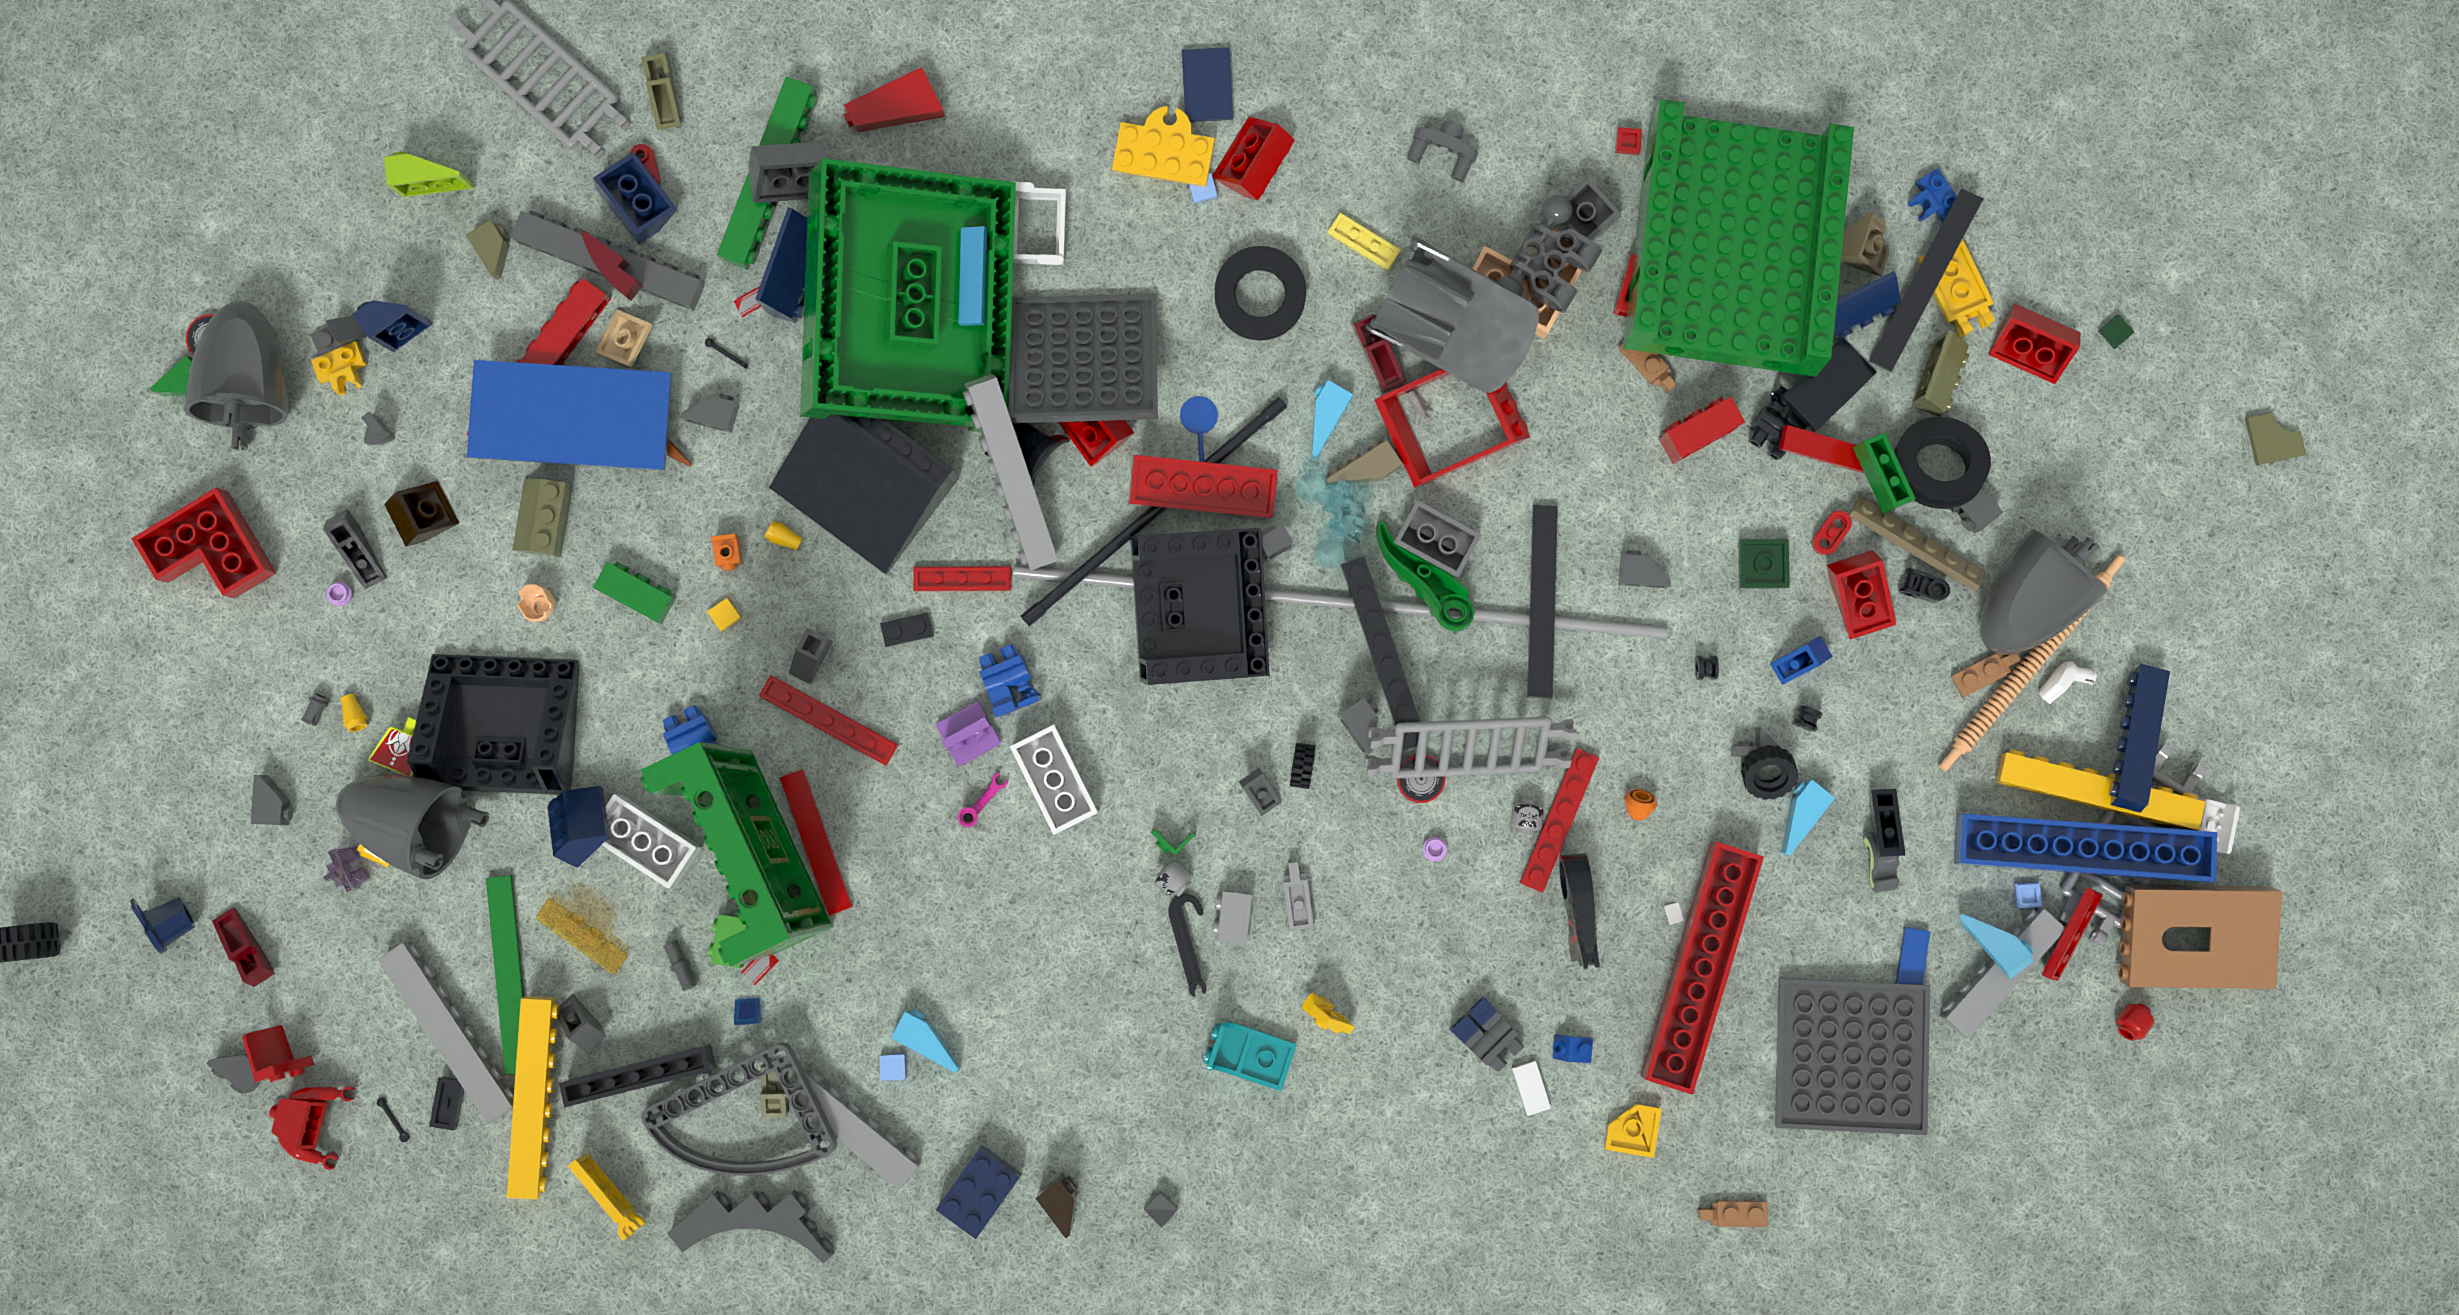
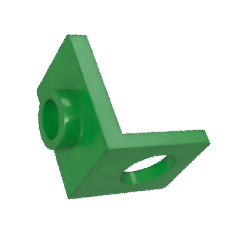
M1155 829L1151 832L1158 839L1155 844L1164 853L1169 850L1174 856L1195 836V833L1192 832L1175 849Z

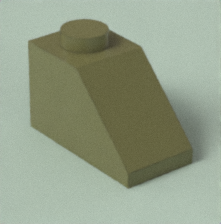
M489 220L466 234L489 274L498 280L502 277L509 249V243L505 239L509 235L501 224L496 225L492 220Z

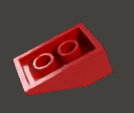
M1873 550L1826 565L1830 584L1850 640L1897 625L1883 560Z

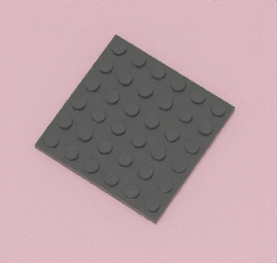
M1156 294L1012 298L1009 416L1011 422L1039 423L1158 419Z
M1779 978L1775 1127L1927 1135L1930 985Z

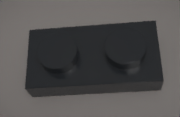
M929 613L880 623L885 647L934 637Z
M438 1077L429 1127L452 1131L457 1129L464 1088L458 1079Z

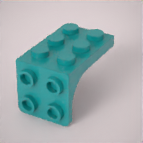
M1223 1018L1220 1024L1215 1023L1211 1039L1215 1041L1213 1047H1207L1203 1063L1207 1064L1206 1070L1224 1072L1282 1091L1297 1043Z

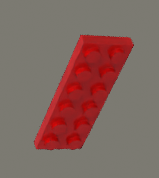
M1133 455L1128 504L1273 518L1278 470Z

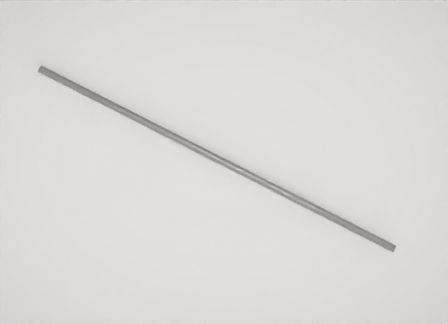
M1014 565L1013 577L1063 581L1075 570L1040 567L1031 571L1027 566ZM1092 572L1080 583L1133 588V576ZM1264 588L1265 601L1355 609L1349 596ZM1379 599L1383 612L1431 616L1427 604ZM1474 608V621L1529 626L1528 613ZM1448 610V614L1452 618L1461 617L1458 610ZM1555 616L1554 628L1663 639H1666L1668 635V627Z

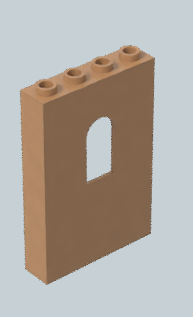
M2125 885V892L2122 894L2124 916L2121 917L2120 921L2123 931L2122 940L2119 943L2121 965L2118 966V977L2120 982L2129 987L2276 989L2282 891L2266 886ZM2171 927H2210L2209 951L2167 950L2162 943L2163 933Z

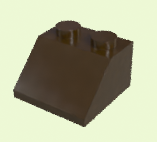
M438 481L397 491L384 504L405 547L425 542L459 524Z
M1062 1173L1042 1188L1035 1199L1066 1239L1070 1236L1073 1228L1077 1200L1076 1188L1078 1186L1070 1175L1065 1177Z

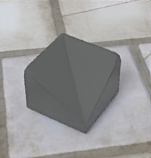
M1160 1190L1144 1210L1162 1228L1177 1212L1179 1207Z

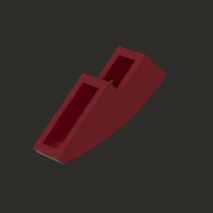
M584 230L581 234L597 268L615 289L632 301L643 285L625 272L629 263Z
M1371 314L1351 323V326L1382 391L1385 392L1406 381L1389 341L1371 333L1365 328L1372 318H1376L1375 314Z
M232 907L212 921L228 959L235 963L244 983L255 987L275 974L267 956L235 908Z

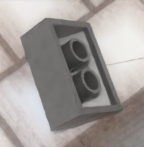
M822 142L751 146L748 167L753 202L763 203L808 199L809 172L821 158L829 159Z
M1417 500L1397 535L1394 544L1459 578L1482 534Z

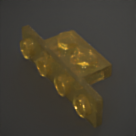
M548 899L535 917L536 920L612 975L617 973L628 958V954L606 939L601 930L594 926H588L584 923L583 917L575 912L570 913L553 899Z

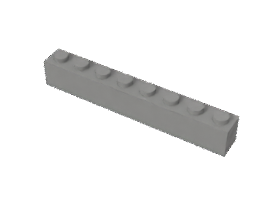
M990 374L964 383L966 391L963 392L966 404L968 406L971 405L974 411L971 419L975 429H980L982 437L979 438V442L983 452H988L990 460L987 461V466L991 475L995 474L998 483L994 484L998 497H1003L1006 506L1002 507L1003 513L1007 521L1011 520L1013 528L1010 529V533L1014 543H1019L1021 551L1017 553L1021 564H1026L1032 571L1058 561L997 377Z
M403 942L379 958L378 961L486 1123H491L513 1108L514 1089L506 1086L502 1080L504 1078L502 1071L499 1067L493 1066L488 1059L490 1058L488 1050L483 1045L479 1046L475 1040V1037H477L476 1032L470 1025H465L461 1019L463 1017L462 1011L457 1005L451 1004L447 998L449 996L448 990L444 985L437 983L434 978L436 976L434 969L429 964L425 965L421 959L422 952L420 948L414 943Z

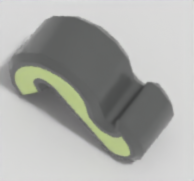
M1866 833L1863 836V842L1867 849L1870 850L1869 882L1871 889L1876 893L1896 890L1899 885V879L1896 874V870L1899 867V856L1879 857L1874 833Z

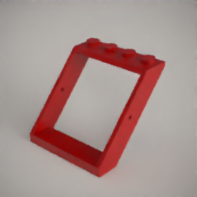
M1440 369L1374 400L1414 488L1428 484L1530 438L1528 427L1519 414L1517 403L1507 388V382L1500 389L1491 393L1486 392L1508 440L1433 474L1427 465L1397 397L1450 373Z

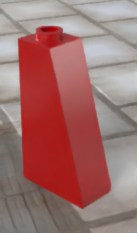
M922 67L844 104L847 113L843 114L849 127L854 126L857 132L937 119L945 116Z

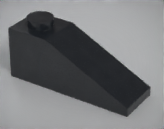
M348 509L326 520L323 528L324 532L364 590L386 579V575L362 529Z
M1871 790L1869 809L1879 857L1905 856L1897 790Z

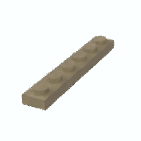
M1862 496L1856 499L1849 514L1851 518L1975 592L1979 588L1985 573L1979 566L1916 530L1913 526L1896 518L1893 514L1888 512L1883 514L1880 507Z

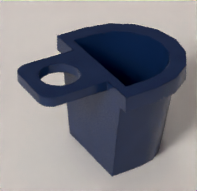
M180 897L142 911L134 898L130 900L131 908L144 927L146 936L160 954L167 951V946L195 928V923Z

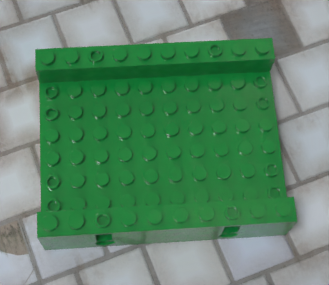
M1660 99L1649 124L1623 349L1816 377L1832 356L1854 127L1830 123L1823 135L1684 116L1685 102Z
M827 158L820 159L809 172L800 417L825 419L833 414L968 426V431L980 432L979 428L975 429L971 419V415L974 414L972 406L966 404L963 392L966 391L964 383L990 374L997 377L1008 410L1016 182ZM984 226L987 228L985 325L961 326L958 324L961 228Z
M698 742L640 769L643 774L640 779L647 792L650 791L651 794L684 796L687 802L691 801L695 810L692 812L693 818L699 827H703L706 836H703L704 842L709 851H714L717 858L714 861L715 866L721 876L725 875L728 885H726L727 893L732 900H736L740 908L737 910L740 921L743 925L747 924L748 926L747 929L719 941L721 948L718 950L724 963L728 962L729 966H734L777 954L833 928L752 750ZM753 795H757L760 799V804L755 809L749 803ZM793 884H797L801 888V893L797 898L790 894V887Z

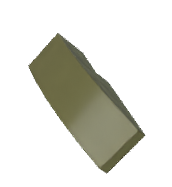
M668 53L641 57L657 130L681 126L680 111Z

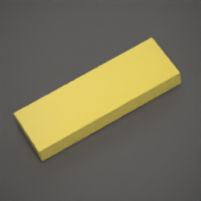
M1341 212L1327 232L1328 235L1389 271L1401 252V249Z

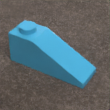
M1329 380L1325 386L1320 384L1314 394V397L1317 399L1314 412L1312 458L1315 460L1353 397L1352 393Z
M1813 780L1801 781L1793 790L1795 795L1791 800L1781 853L1785 856H1790L1835 799V797Z
M1965 914L1959 916L1963 927L2009 979H2012L2034 962L2033 955L2031 954L2034 951L2025 940L2021 942L2015 935Z
M913 1009L912 1012L909 1010L905 1011L891 1038L948 1070L957 1073L960 1065L931 1023L925 1019L926 1015L916 1009Z

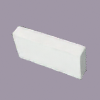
M1536 1061L1512 1067L1526 1115L1529 1116L1551 1109Z

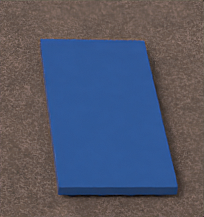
M474 360L467 457L665 470L672 373Z

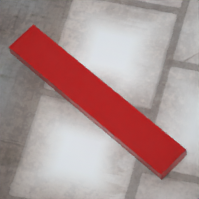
M772 675L769 676L759 694V697L885 766L889 764L899 746L897 743Z
M804 769L780 777L828 915L830 916L852 908L849 894Z

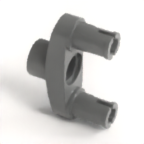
M1444 121L1440 131L1423 127L1416 128L1413 135L1414 141L1407 159L1420 164L1427 145L1430 144L1439 148L1441 146L1448 148L1449 152L1456 154L1458 157L1451 178L1464 182L1471 164L1475 163L1478 152L1460 140L1464 131L1461 126Z

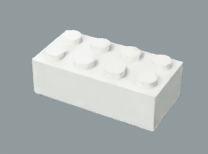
M1052 725L1010 746L1053 835L1099 813L1056 725Z
M613 794L606 805L610 837L602 846L666 888L675 889L701 851L702 846L622 794Z

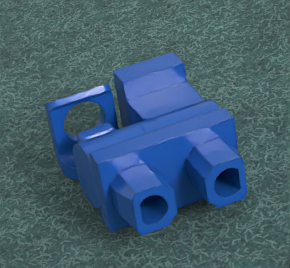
M1014 644L1000 649L1005 660L1001 663H996L993 653L979 657L982 668L979 673L992 703L995 718L1042 700L1041 694L1035 691L1029 683L1032 674L1026 664L1024 655H1019ZM1014 685L1021 692V699L1018 703L1011 688Z
M695 705L684 710L688 722L680 725L676 715L663 720L666 732L662 734L671 754H675L698 742L714 744V741L718 739L708 717L704 716Z

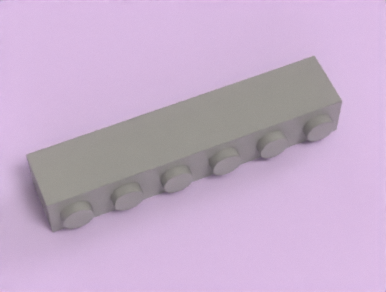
M2033 908L2029 910L2023 917L2025 922L2019 928L2015 927L2009 932L2015 935L2021 942L2025 940L2034 951L2031 953L2034 959L2032 964L2012 979H2009L1992 959L1987 964L1982 963L1975 970L1974 974L1976 976L1971 982L1966 981L1959 988L1958 992L1960 994L1956 999L1949 1000L1942 1007L1944 1012L1940 1017L1959 1035L1969 1038L2064 932L2065 927L2046 909Z
M804 1071L836 1139L900 1190L921 1164L917 1161L918 1155L908 1148L906 1151L898 1145L900 1141L891 1133L884 1134L879 1129L881 1127L880 1124L871 1117L866 1119L861 1115L860 1112L862 1110L855 1103L844 1101L841 1098L843 1094L834 1086L829 1088L822 1083L823 1077L816 1071ZM799 1093L797 1095V1101L800 1105H808L809 1099L806 1094ZM811 1115L810 1117L820 1125L819 1119Z

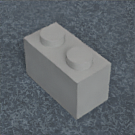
M1223 891L1222 896L1217 895L1216 910L1220 911V920H1214L1213 935H1218L1217 941L1247 944L1252 894Z

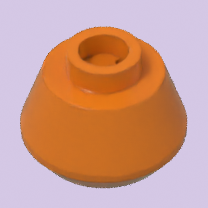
M1633 789L1626 793L1624 797L1626 812L1634 820L1648 818L1658 805L1655 796L1642 789Z

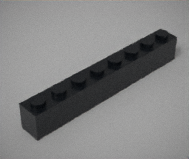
M1365 556L1340 564L1394 726L1398 723L1420 722ZM1419 732L1404 733L1402 748L1404 751L1417 746Z

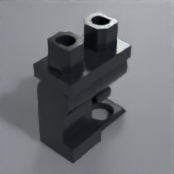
M1781 385L1771 391L1770 407L1765 406L1761 409L1755 422L1750 427L1753 431L1748 442L1758 448L1762 447L1766 440L1772 443L1767 454L1775 460L1781 459L1786 454V451L1779 450L1783 426L1789 425L1803 430L1807 428V425L1791 409H1789L1785 417L1781 416L1780 413L1785 406H1788L1780 398L1788 389Z

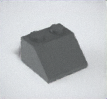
M1589 177L1566 197L1572 205V215L1564 225L1591 241L1602 235L1622 217L1621 212Z
M1362 698L1339 714L1338 718L1363 754L1367 756L1373 751V748H1370L1371 738H1368V727L1377 728L1378 716L1376 713L1379 710L1371 699L1366 701L1365 698Z

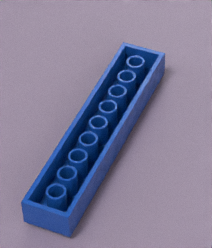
M1976 814L1956 815L1954 864L2202 883L2216 882L2217 832Z

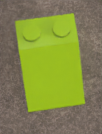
M394 152L392 156L384 157L387 186L401 197L474 188V183L460 171L407 154L406 152Z

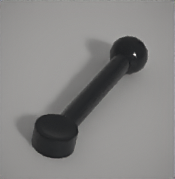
M707 338L705 340L706 347H712L745 369L748 368V364L715 344L713 339Z
M383 1097L379 1098L377 1105L383 1108L399 1132L400 1141L407 1142L410 1139V1135L404 1132L386 1105V1099Z

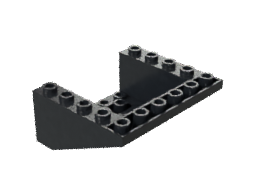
M831 414L825 419L810 418L769 488L887 575L959 480V477L950 467L885 419Z
M1261 528L1130 536L1140 682L1146 685L1270 676Z
M432 654L407 758V763L414 775L459 787L462 791L559 795L565 790H570L573 779L579 661Z

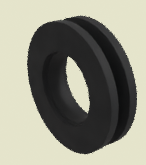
M1253 246L1242 249L1233 254L1223 264L1215 282V305L1218 314L1225 325L1241 337L1257 341L1277 338L1288 332L1297 323L1304 310L1306 301L1304 275L1298 264L1281 250L1268 246ZM1253 271H1267L1274 274L1282 282L1285 289V299L1282 306L1275 313L1266 317H1255L1246 313L1239 306L1235 297V290L1239 281L1246 274Z
M1930 417L1914 423L1903 433L1894 451L1916 498L1914 501L1936 509L1955 508L1971 501L1981 490L1991 468L1990 451L1983 437L1968 424L1949 417ZM1935 444L1948 446L1962 457L1965 464L1964 475L1957 480L1951 481L1936 480L1928 476L1919 467L1917 461L1919 450L1925 446Z

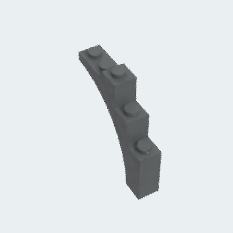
M795 1190L772 1209L769 1206L771 1204L769 1198L763 1192L759 1194L757 1191H754L732 1209L730 1198L725 1193L720 1194L716 1191L667 1233L682 1252L698 1241L716 1233L734 1229H760L776 1232L795 1240L810 1250L822 1263H825L834 1254L832 1251L834 1247L829 1239L825 1236L821 1238L816 1232L818 1227L811 1218L808 1217L806 1219L803 1216L810 1209L808 1206L809 1200L802 1192L797 1193Z

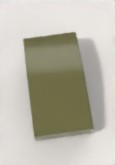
M762 1064L760 1067L761 1072L765 1070V1064ZM772 1071L761 1077L762 1118L787 1117L788 1098L784 1096L785 1092L775 1071Z

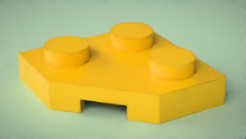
M1642 1104L1631 1106L1607 1124L1604 1149L1654 1158L1662 1109Z

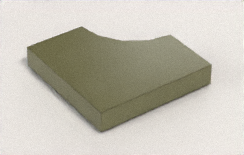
M2272 413L2245 419L2256 466L2306 455L2301 431H2289L2282 428L2275 421Z

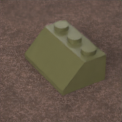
M1948 330L1935 339L1911 407L1936 416H1940L1950 410L1953 403V398H1951L1953 389L1956 390L1961 381L1960 369L1966 365L1969 358V353H1966L1969 345L1954 332Z
M524 479L513 551L561 557L573 486L560 481Z

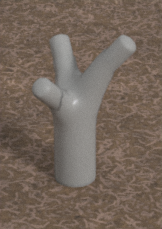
M1415 390L1407 393L1406 396L1415 411L1414 424L1419 425L1421 415L1424 419L1430 421L1431 418L1428 414L1432 415L1433 410L1427 408L1421 402Z

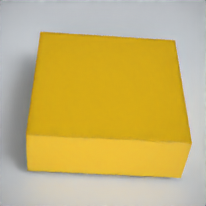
M729 598L724 599L707 611L721 632L742 619Z

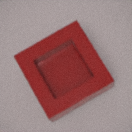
M1618 127L1615 153L1639 155L1641 152L1642 129Z

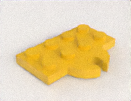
M1168 106L1154 110L1148 116L1144 126L1120 123L1112 165L1113 171L1207 187L1216 140L1215 138L1192 134L1191 123L1188 116L1182 110L1176 108L1177 121L1173 125H1166L1164 123V118L1169 113Z

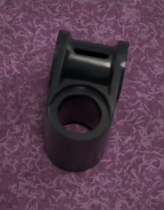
M1906 568L1905 573L1907 575L1903 587L1899 588L1898 591L1913 598L1937 603L1949 596L1950 586L1943 579L1916 569ZM1933 585H1937L1941 589L1940 597L1932 594L1931 589Z

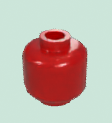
M2141 1003L2126 1005L2116 1018L2117 1031L2121 1036L2131 1041L2145 1038L2154 1025V1017L2151 1014V1010Z

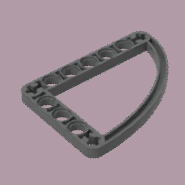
M784 1042L775 1044L649 1106L643 1111L641 1116L642 1123L650 1136L671 1156L700 1170L717 1174L753 1176L791 1170L830 1155L837 1147V1139L793 1048ZM779 1051H785L786 1055L783 1058L780 1057L774 1061L770 1058ZM757 1058L765 1062L766 1067L762 1072L754 1067V1061ZM734 1069L743 1071L744 1080L742 1082H738L733 1078ZM792 1070L796 1072L798 1076L796 1083L788 1082L786 1078L787 1071ZM775 1071L812 1149L775 1160L757 1162L728 1161L693 1151L676 1140L663 1125ZM714 1079L722 1082L723 1090L721 1092H716L712 1088V1081ZM692 1090L700 1091L702 1095L700 1102H695L691 1099ZM799 1093H804L808 1096V1105L802 1106L798 1103L797 1095ZM671 1100H677L680 1103L681 1110L678 1113L670 1109ZM663 1110L664 1114L658 1117L656 1120L650 1119L649 1116L652 1115V1113L655 1114ZM814 1115L819 1119L820 1125L818 1128L810 1127L808 1124L809 1116ZM822 1129L824 1130V1133H822L821 1135L819 1134L817 1137H815L814 1134L818 1133ZM823 1140L824 1142L828 1141L830 1145L827 1148H821L820 1143Z

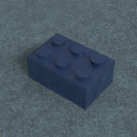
M982 1145L936 1208V1211L976 1239L1017 1183L1022 1173Z

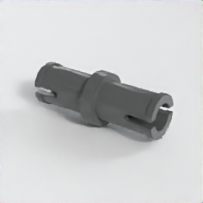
M678 940L664 945L663 948L672 965L670 969L672 972H675L682 991L695 987L697 983L688 966L690 962L688 959H685Z

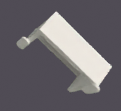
M1016 182L1013 263L1064 266L1066 189L1034 188L1031 182ZM1019 199L1057 200L1056 255L1017 254Z

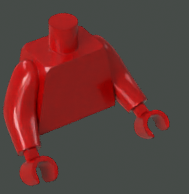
M346 1086L342 1090H337V1087H307L290 1093L289 1098H281L279 1103L273 1105L269 1111V1116L274 1119L272 1134L278 1137L280 1145L293 1158L313 1164L321 1162L325 1169H334L335 1165L328 1163L327 1159L338 1160V1154L329 1152L324 1156L322 1152L315 1150L328 1104L325 1101L336 1100V1097H341L342 1100L347 1102L351 1101L354 1098H346L344 1091L346 1089L355 1090L354 1087Z

